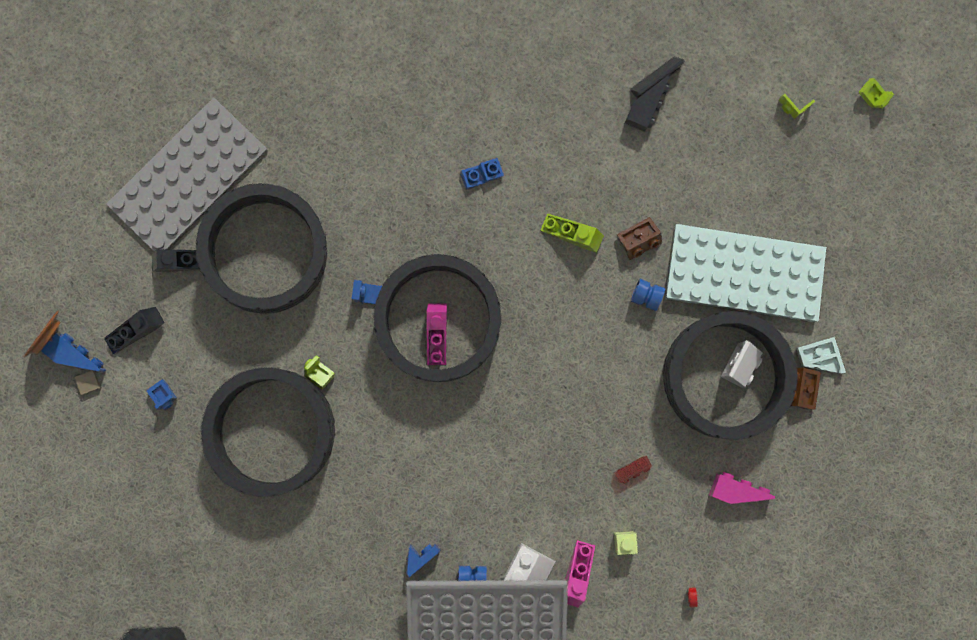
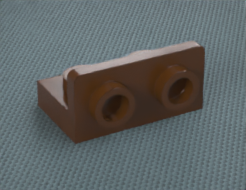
M648 217L618 233L617 239L626 250L628 259L631 260L640 257L650 249L657 248L662 243V234L652 219Z
M797 368V386L791 406L815 410L821 372Z

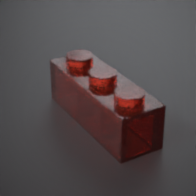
M644 455L615 471L614 474L620 484H625L629 482L630 478L640 476L639 473L649 471L652 464L647 455Z

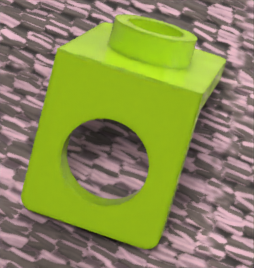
M786 94L781 96L779 102L783 105V111L788 115L791 114L795 119L808 109L815 100L813 99L801 110L795 106Z

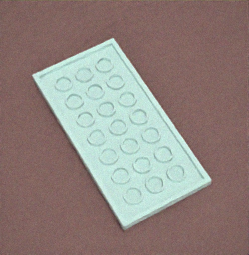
M676 224L665 299L818 322L826 247Z

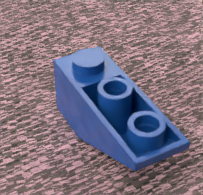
M55 333L52 341H49L41 350V352L58 364L99 372L106 371V369L101 368L104 364L101 360L94 357L90 361L85 357L89 351L81 345L77 347L73 343L74 338L67 333Z

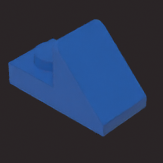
M436 543L433 546L428 544L422 549L421 556L410 544L407 575L409 577L440 552V548Z

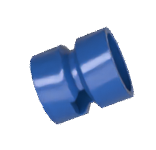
M639 279L631 302L638 305L645 303L646 308L657 311L663 299L665 288L656 284L651 287L648 281Z
M459 566V581H487V566H475L474 569L470 566Z

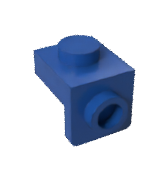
M161 379L146 390L156 404L154 406L156 409L166 410L177 399L164 379Z

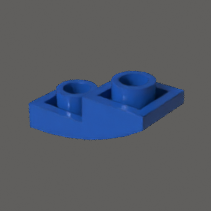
M498 158L482 162L478 166L464 169L460 172L466 190L504 176Z

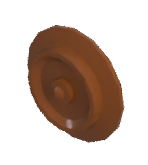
M58 310L24 354V358L31 353L37 355L47 341H52L51 336L61 323L57 319Z

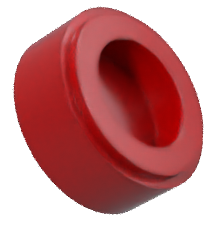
M689 587L687 590L688 604L690 608L698 607L696 587Z

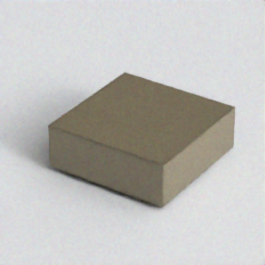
M94 370L75 377L81 395L101 388Z

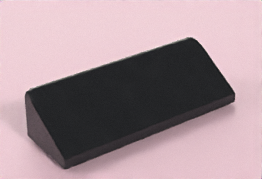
M672 57L630 88L631 92L638 99L666 76L670 77L682 68L684 59Z

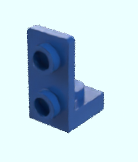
M354 280L351 299L354 302L375 304L382 286L365 284L362 281Z

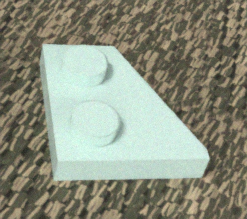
M835 337L796 348L802 367L840 374L846 373Z

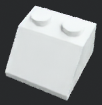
M749 341L738 343L721 377L739 387L748 386L753 380L754 376L752 373L754 369H757L762 362V358H760L762 352Z
M521 543L503 580H547L556 561Z

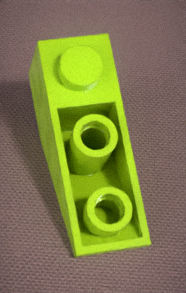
M548 213L540 230L596 253L604 237L595 227Z

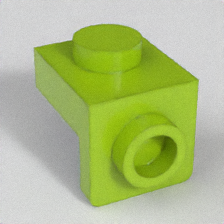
M869 78L858 92L871 108H884L894 96L892 91H884L875 78Z
M317 355L313 359H309L304 365V377L322 390L335 377L333 371L320 363V357Z

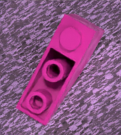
M428 303L427 365H446L447 303Z
M723 472L722 475L716 474L709 496L730 504L775 499V496L770 494L771 490L761 486L758 489L751 487V482L743 479L738 482L733 480V475Z
M579 540L576 541L565 577L568 584L567 604L579 607L585 601L595 545Z

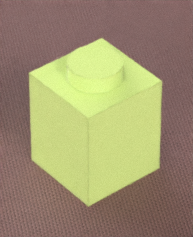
M614 532L615 552L618 555L638 554L635 532Z

